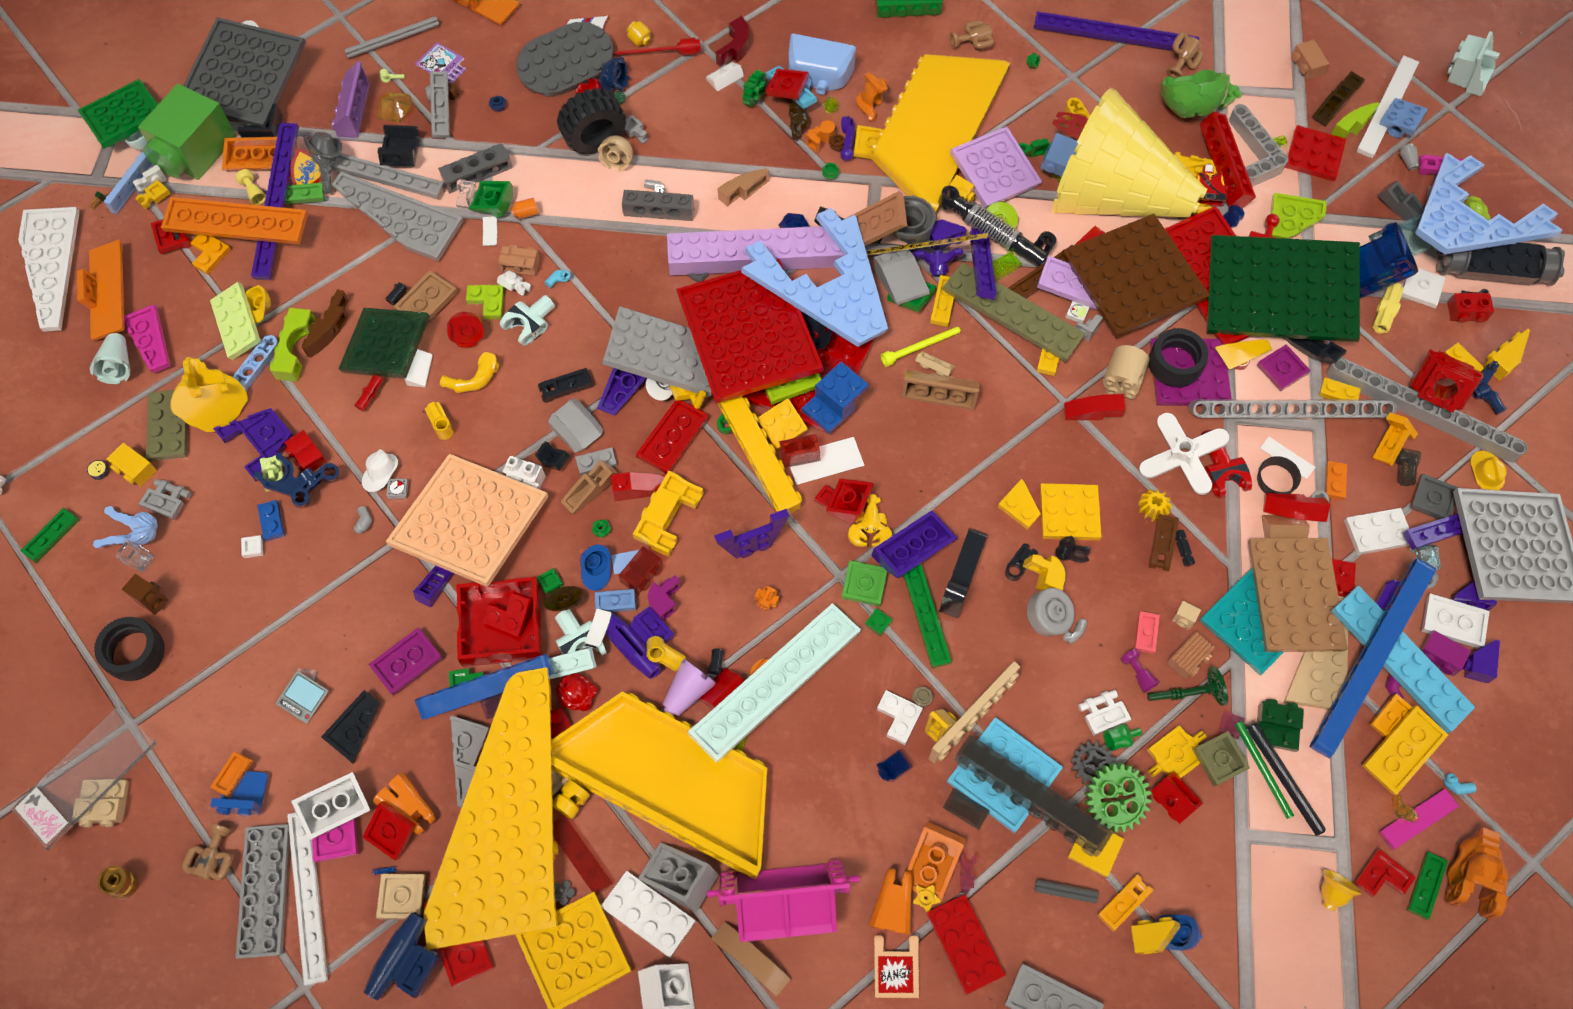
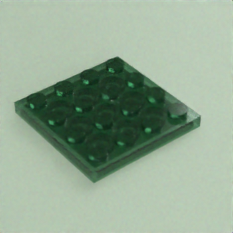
M363 308L338 369L342 373L407 378L429 321V314L427 312Z

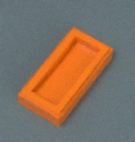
M234 751L210 788L230 798L254 761Z

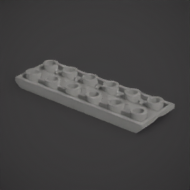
M288 824L245 828L236 959L281 956L290 844Z

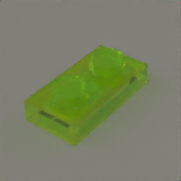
M1012 251L992 262L995 281L997 282L1021 268L1022 263Z

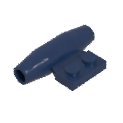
M412 911L393 933L372 969L363 991L367 996L379 1000L395 981L397 987L412 998L418 997L440 960L439 956L426 947L417 946L427 921L423 916Z

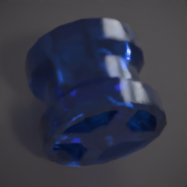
M1232 205L1223 217L1229 226L1234 228L1244 218L1245 212L1241 207Z

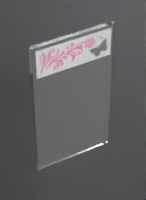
M117 706L11 809L41 843L43 848L49 850L157 743L122 707Z

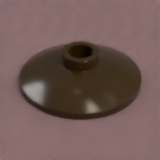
M574 586L561 587L547 594L544 598V606L550 611H565L578 605L583 598V593L581 589Z

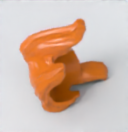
M866 72L864 74V88L855 100L859 109L872 122L876 119L873 103L878 106L883 102L881 93L885 92L888 87H886V79L876 78L873 74Z

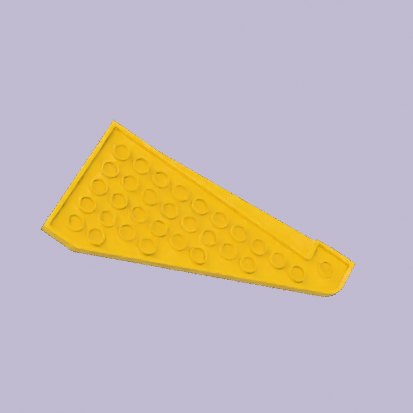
M547 667L516 673L506 683L424 911V919L427 920L425 924L426 947L429 950L558 927L554 896L551 687Z

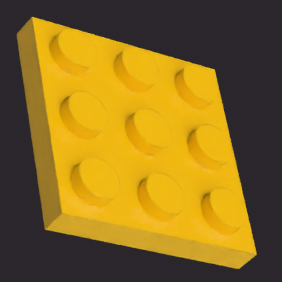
M1041 483L1042 539H1062L1067 536H1073L1075 540L1101 539L1098 485Z

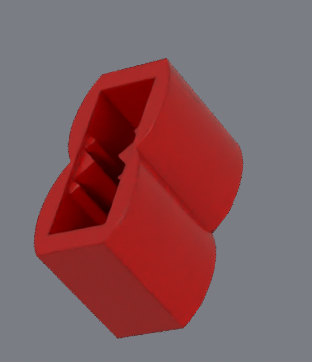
M304 430L284 442L287 446L284 450L290 458L295 457L296 461H294V464L299 471L306 470L309 467L314 470L327 462Z

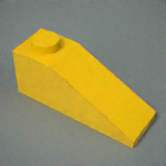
M944 709L932 711L929 715L925 732L937 743L956 723L957 719L951 712H946Z

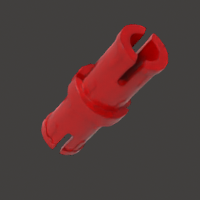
M373 374L368 385L362 389L363 393L354 406L365 412L371 400L377 396L376 392L384 380L380 376Z

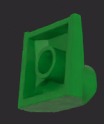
M480 181L469 210L491 213L494 217L504 216L514 195L511 182Z

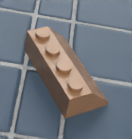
M906 370L901 398L974 410L979 394V382L971 379H957L953 376H939L935 373H921L917 370Z

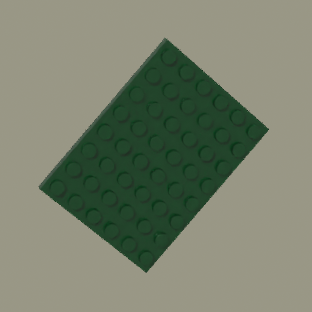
M1211 235L1207 333L1358 342L1360 339V242Z

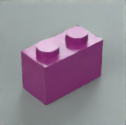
M1435 630L1425 637L1420 647V650L1443 673L1452 676L1463 669L1471 653L1469 649Z

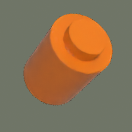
M534 197L513 202L514 206L511 209L513 216H517L518 220L538 215Z

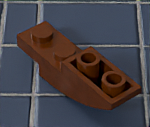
M337 289L335 295L331 297L329 308L324 312L323 319L316 317L314 323L311 324L309 334L302 343V349L307 357L311 358L322 351L333 341L348 319L345 307L349 300L343 290Z

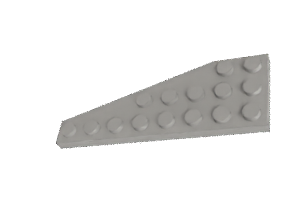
M340 172L332 183L333 188L403 247L435 261L440 260L464 222L461 216L344 172Z

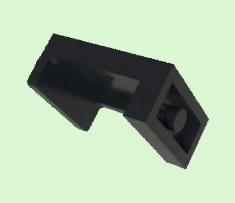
M384 125L382 147H378L377 151L380 165L415 167L420 143L418 127Z

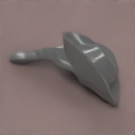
M316 132L313 137L305 135L303 136L304 143L312 160L320 169L323 180L322 189L327 194L332 193L331 169L342 151L343 143L338 138H333L331 134L325 132Z

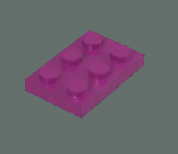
M418 627L368 665L392 696H394L443 658Z

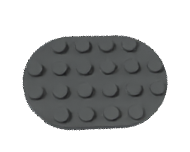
M573 22L528 42L518 55L516 62L517 73L522 84L532 93L544 94L547 97L558 96L577 88L580 83H588V78H599L603 65L608 60L613 59V46L608 34L599 26L588 22Z

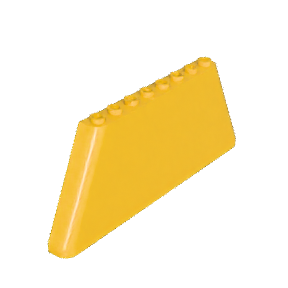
M925 54L924 57L921 56L917 63L918 68H914L911 74V81L908 80L904 87L905 93L901 92L898 98L899 104H895L892 109V117H888L885 122V130L881 129L879 133L878 143L874 142L871 149L873 152L872 160L907 196H917L930 203L935 214L939 208L938 199L943 188L950 185L959 169L949 152L952 148L974 139L1010 66V63L1005 60Z
M623 691L551 740L553 772L575 782L579 786L745 876L757 879L761 871L767 767H765L763 762L757 759L752 760L746 757L747 755L744 752L732 749L716 763L688 735V731L692 728L689 723L685 721L679 722L674 719L672 714L668 712L662 713L649 702L645 704L632 693L626 694Z

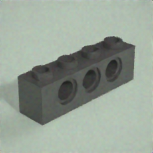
M500 143L438 168L450 194L510 170L513 167L504 145Z
M624 189L622 198L623 216L693 221L694 196L693 194Z

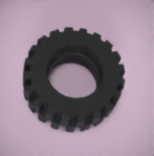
M593 88V90H584L582 93L578 92L575 94L576 96L570 97L567 103L562 105V110H559L557 117L558 129L567 146L577 153L594 154L607 137L622 136L626 127V116L614 94L604 89Z

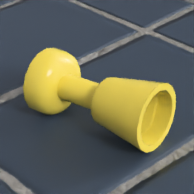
M249 169L239 171L235 179L240 185H246V191L251 204H263L266 194L257 185L252 183L254 179L253 173Z

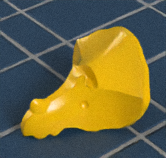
M187 357L183 360L184 374L180 383L175 388L170 401L172 413L180 417L187 424L206 432H215L213 428L229 425V422L239 416L248 400L245 388L232 376L218 369H208L204 362H201L198 358Z

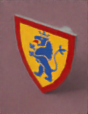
M298 147L291 162L290 172L293 185L318 183L322 180L319 166L312 160L307 151Z

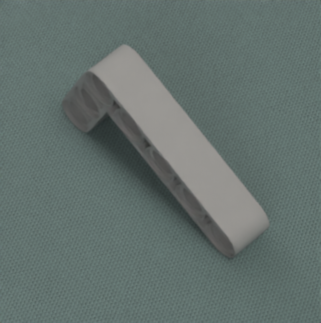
M1236 104L1229 117V123L1259 159V161L1245 167L1252 187L1282 174L1288 162V157L1249 108L1244 104Z

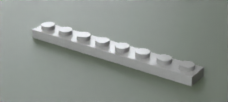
M342 153L338 155L331 169L435 199H439L445 187L443 181L383 166Z

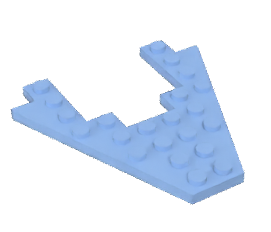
M1446 153L1415 232L1422 240L1428 242L1443 254L1556 237L1563 230L1551 222L1558 213L1545 204H1542L1515 224L1500 214L1491 220H1487L1462 203L1467 199L1469 193L1458 187L1459 184L1481 171L1484 164L1471 155L1460 162Z
M832 208L817 214V221L845 255L836 259L833 263L841 276L819 287L814 285L807 274L792 281L761 240L745 248V253L752 263L742 267L741 272L852 344L858 347L886 333L888 329L855 215L841 220Z

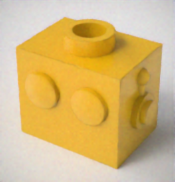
M956 175L949 186H954L958 189L961 195L960 198L963 196L964 200L967 199L968 202H972L976 195L974 193V185Z

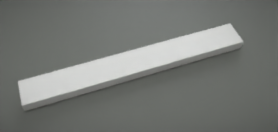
M1406 56L1402 57L1356 152L1373 158L1388 128L1380 125V121L1394 98L1402 99L1419 61Z
M291 813L288 814L303 980L304 985L309 986L328 981L317 867L316 863L313 862L312 839H308L297 814Z

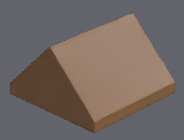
M1262 515L1264 538H1308L1310 525L1306 520L1277 515Z

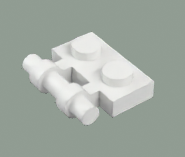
M1116 690L1102 692L1100 696L1093 699L1090 697L1085 699L1083 703L1078 704L1081 712L1088 709L1091 713L1086 715L1084 719L1093 736L1131 720L1123 702L1114 703L1113 699L1118 697ZM1102 703L1106 704L1107 707L1098 710L1096 707Z

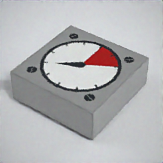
M389 479L387 498L407 499L408 479Z

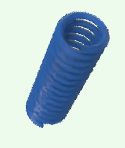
M394 866L373 869L374 875L396 872Z

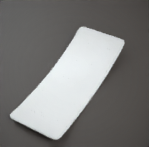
M483 217V246L497 245V217Z
M600 609L596 610L585 643L598 647L601 645L610 621L611 612Z

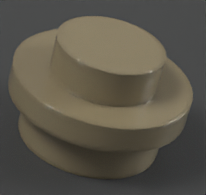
M918 687L914 690L912 698L916 705L926 707L932 702L933 694L927 687Z

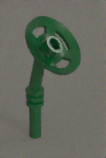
M1211 666L1208 669V683H1205V686L1187 689L1180 687L1164 692L1148 693L1147 699L1148 701L1165 699L1173 701L1182 700L1188 696L1208 693L1209 695L1212 694L1221 706H1225L1228 704V691L1220 671L1215 666Z

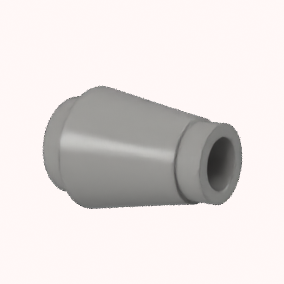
M1413 143L1402 146L1399 155L1409 171L1419 168L1417 147Z

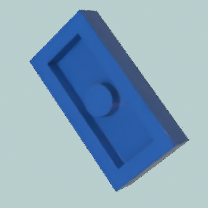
M273 500L257 505L263 539L270 541L284 537L278 501Z

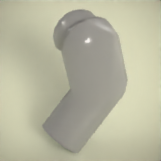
M645 179L644 188L653 189L654 192H666V188L661 181Z
M1079 619L1073 633L1070 631L1064 633L1063 641H1067L1068 644L1075 643L1084 634L1088 624L1087 621Z

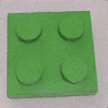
M849 560L841 599L880 607L887 571L880 566Z

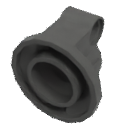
M904 196L907 226L893 233L901 241L906 242L907 245L930 242L931 231L935 224V211L933 207L923 198ZM930 246L914 248L909 250L911 251V253H913L917 250H925Z

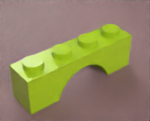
M289 308L288 314L285 315L284 327L279 334L280 340L275 347L274 360L270 363V372L276 380L298 382L302 365L298 358L292 355V349L298 340L309 334L310 326L315 321L311 310Z

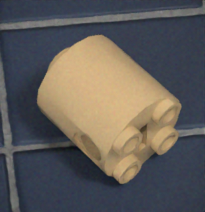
M1122 345L1116 347L1103 379V385L1107 389L1106 392L1108 394H1124L1125 397L1134 399L1140 390L1150 358L1136 346Z

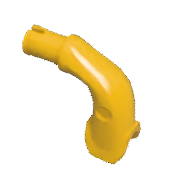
M484 352L479 358L477 372L471 380H457L443 375L440 380L441 387L452 389L455 393L477 391L484 388L491 380L493 374L499 370L496 356L492 353Z

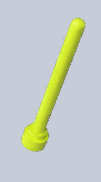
M954 327L899 351H886L881 354L882 363L885 367L891 366L896 362V359L959 334L961 329Z

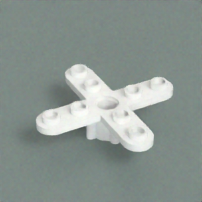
M1164 413L1160 415L1157 425L1170 449L1143 461L1140 465V474L1145 478L1151 479L1180 466L1193 491L1198 495L1208 494L1212 488V482L1199 457L1226 446L1229 442L1228 432L1218 428L1190 439L1186 437L1173 414ZM1186 448V449H1188L1189 451H1188V452H1182L1180 449Z

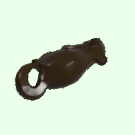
M793 101V104L789 103L790 130H792L793 140L799 139L801 131L805 130L810 122L809 115L806 112L807 108L803 109L795 101Z

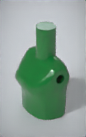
M1122 724L1105 730L1103 737L1107 748L1115 751L1133 746V738L1141 736L1142 730L1140 728L1129 730L1127 725Z

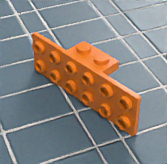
M453 0L498 25H502L520 6L516 0Z
M119 239L89 250V272L85 269L77 271V301L90 309V337L93 341L107 337L111 333L124 331L122 241Z

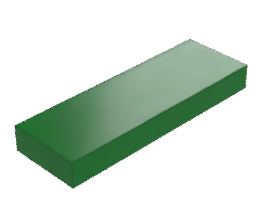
M63 507L20 551L37 564L80 520Z
M1431 852L1424 854L1406 909L1407 911L1425 920L1430 919L1446 871L1447 860Z

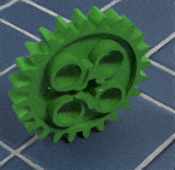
M1110 763L1109 768L1103 765V772L1095 770L1097 777L1090 776L1089 778L1093 783L1086 784L1090 789L1089 792H1084V795L1089 796V799L1085 800L1084 803L1090 805L1086 811L1093 813L1090 818L1097 820L1096 824L1103 826L1108 831L1111 829L1113 832H1118L1119 829L1122 832H1126V827L1133 830V823L1140 825L1139 817L1146 819L1143 811H1150L1146 807V803L1152 802V800L1147 799V795H1150L1152 792L1145 790L1149 783L1142 782L1145 776L1138 775L1139 770H1132L1130 765L1124 766L1123 763H1118L1116 766V764ZM1125 781H1128L1129 786L1124 790L1123 784ZM1108 784L1109 790L1107 793H1104V786ZM1119 794L1123 796L1135 794L1133 797H1119ZM1116 797H1118L1116 800L1107 799V800H1104V801L1101 802V799H1102V798H1116ZM1131 801L1132 807L1127 811V803ZM1112 805L1111 813L1107 814V807Z

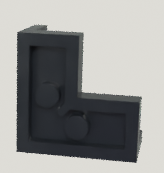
M273 104L267 127L256 125L239 127L238 133L241 138L277 137L283 117L278 105Z

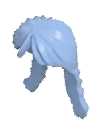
M108 506L104 510L105 514L115 521L128 525L133 532L128 535L109 536L102 540H94L92 546L101 549L107 545L112 546L114 544H147L155 539L158 528L157 519L147 512H139L134 516H128L127 514L114 511L112 506Z

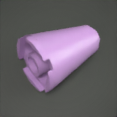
M683 659L664 699L663 705L665 708L663 710L673 716L675 714L680 716L708 692L716 682Z

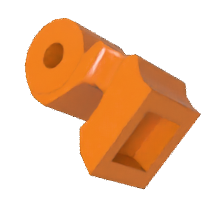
M825 120L821 123L820 127L816 126L814 129L808 130L806 145L818 154L820 152V141L829 143L830 138L835 135V124L830 120Z

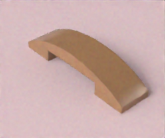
M726 922L711 937V940L735 959L776 997L791 980L749 941L740 942L739 933Z

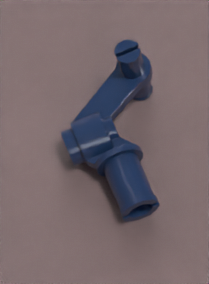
M1492 361L1485 366L1483 378L1472 396L1475 399H1483L1485 402H1488L1495 415H1498L1507 410V407L1499 398V393L1491 390V387L1487 384L1499 367L1497 361Z

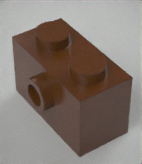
M134 574L122 588L137 604L154 615L161 611L168 601L159 591L161 589L160 586L153 581L147 582L137 574Z

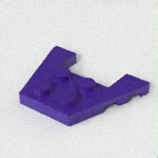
M271 408L249 415L244 420L238 422L234 420L229 422V425L213 428L224 443L242 432L259 452V457L244 466L255 481H258L254 478L255 472L259 471L262 475L260 459L270 458L281 453L286 447L284 442L293 436Z
M786 508L770 514L769 524L734 536L730 529L714 535L717 544L736 559L740 557L746 558L755 551H764L773 545L790 515Z

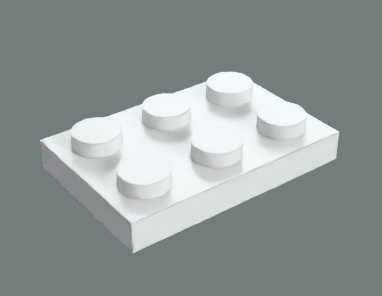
M1401 508L1347 517L1344 520L1357 555L1410 546L1403 532L1409 529V526Z
M1429 594L1426 599L1421 631L1429 634L1435 630L1455 642L1481 649L1485 646L1490 611Z

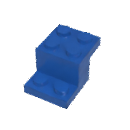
M840 362L815 385V396L802 407V412L830 434L855 411L856 399L868 389L869 384L844 363Z

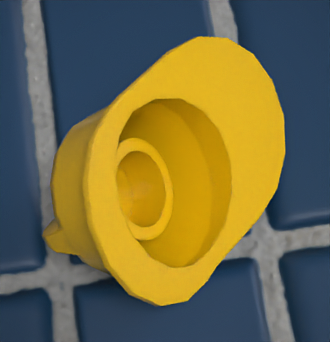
M1475 452L1470 462L1477 484L1484 490H1500L1505 483V465L1490 452Z

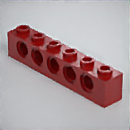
M1213 111L1200 123L1202 135L1205 138L1217 173L1223 175L1227 204L1232 208L1243 209L1256 198L1226 114Z

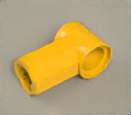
M439 402L429 403L425 411L437 436L441 440L451 438L454 431Z
M653 636L648 639V659L652 662H660L673 671H677L685 656L664 644V640L661 637Z

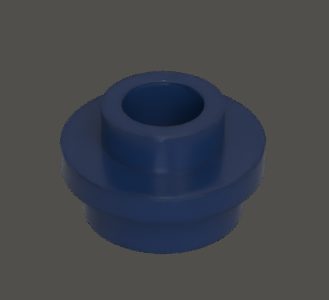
M494 96L489 100V106L493 111L501 112L505 109L506 100L502 96Z

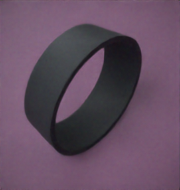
M1273 456L1262 462L1258 471L1257 482L1264 493L1290 494L1300 485L1301 473L1297 465L1290 459ZM1271 465L1283 467L1292 476V489L1288 492L1272 490L1264 483L1261 471Z

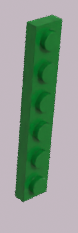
M919 564L903 575L931 669L950 665L952 661L922 565Z

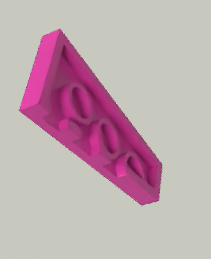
M153 304L124 316L126 329L132 336L136 347L139 348L149 370L156 373L171 367L158 308Z

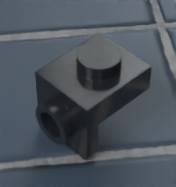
M546 441L543 442L535 454V457L544 467L558 471L561 470L570 457L566 451L555 449Z

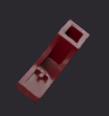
M742 15L729 23V35L733 40L716 51V64L720 67L729 63L732 59L738 63L748 51L749 28Z

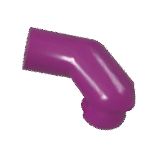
M1390 674L1386 682V689L1391 696L1398 694L1404 699L1399 690L1400 684Z

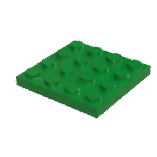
M137 79L78 109L102 148L105 149L140 131L138 126L158 104L141 80Z

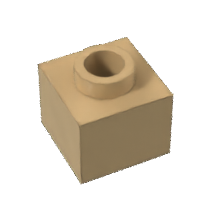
M1182 601L1172 621L1182 628L1191 629L1201 609Z

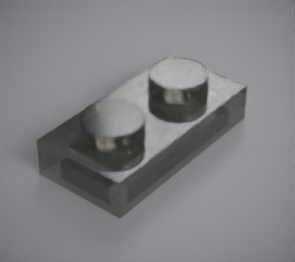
M956 789L952 790L943 806L944 809L978 830L990 810Z

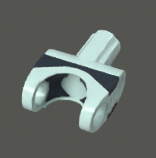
M546 295L542 296L530 308L520 301L502 317L500 327L504 330L515 326L524 327L518 342L526 346L546 331L548 323L543 317L554 309L555 305Z
M570 609L557 614L555 620L563 631L564 636L555 641L562 654L579 651L586 647L594 648L597 652L599 651L601 656L606 654L602 642L599 647L585 643L592 625L591 621L580 626Z

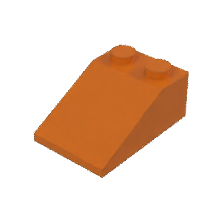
M927 822L906 871L911 873L912 891L917 892L916 886L927 888L934 885V894L942 901L967 839Z

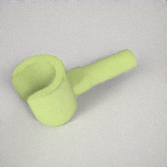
M387 69L380 70V77L384 83H388L391 79H404V74H389Z

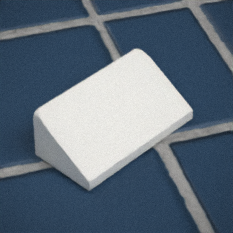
M731 62L706 76V80L715 90L720 91L742 78L744 74L741 65Z
M412 348L405 374L407 386L426 387L433 358L432 354Z

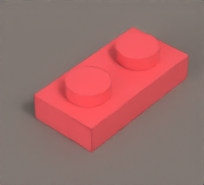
M1139 612L1134 649L1137 648L1139 652L1155 654L1160 615Z

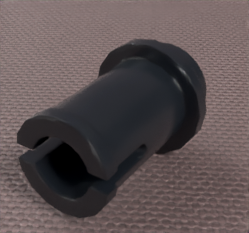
M400 282L394 284L393 290L385 297V300L395 306L401 296L407 293V287Z
M715 648L711 651V661L707 669L709 674L718 676L723 671L724 650Z

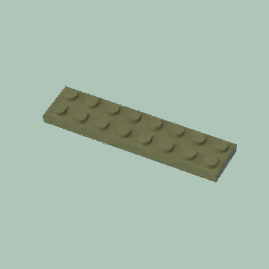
M963 262L943 286V291L1058 357L1065 363L1086 334L996 281V297L994 300L983 299L977 296L974 269Z

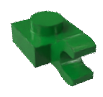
M1045 138L1032 141L1030 145L1019 143V146L1024 150L1023 152L1026 156L1030 155L1032 158L1044 155L1050 143Z
M469 668L449 671V687L483 676L484 673L471 674Z

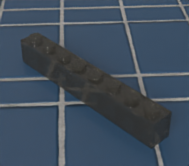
M971 734L956 753L954 760L957 761L956 763L959 767L965 770L969 769L978 780L991 784L994 791L1007 795L1009 800L1016 806H1023L1028 810L1029 815L1046 822L1045 825L1049 829L1062 833L1068 842L1081 846L1082 851L1087 855L1097 857L1114 833Z

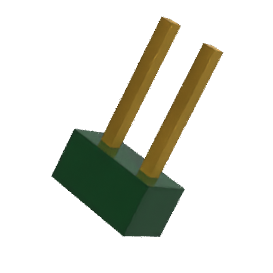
M98 191L95 193V200L89 206V208H91L92 205L97 201V199H99V201L91 209L92 211L97 207V205L101 201L104 203V200L106 199V197Z

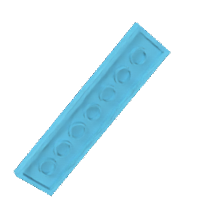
M1359 585L1331 610L1364 647L1384 613ZM1402 631L1383 667L1447 734L1451 733L1475 706Z

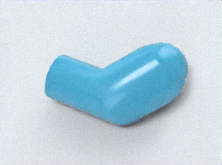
M556 270L544 283L547 287L551 288L556 282L568 281L571 274L567 270Z
M1447 774L1444 779L1445 786L1457 795L1476 792V785L1473 782L1461 784L1455 774Z

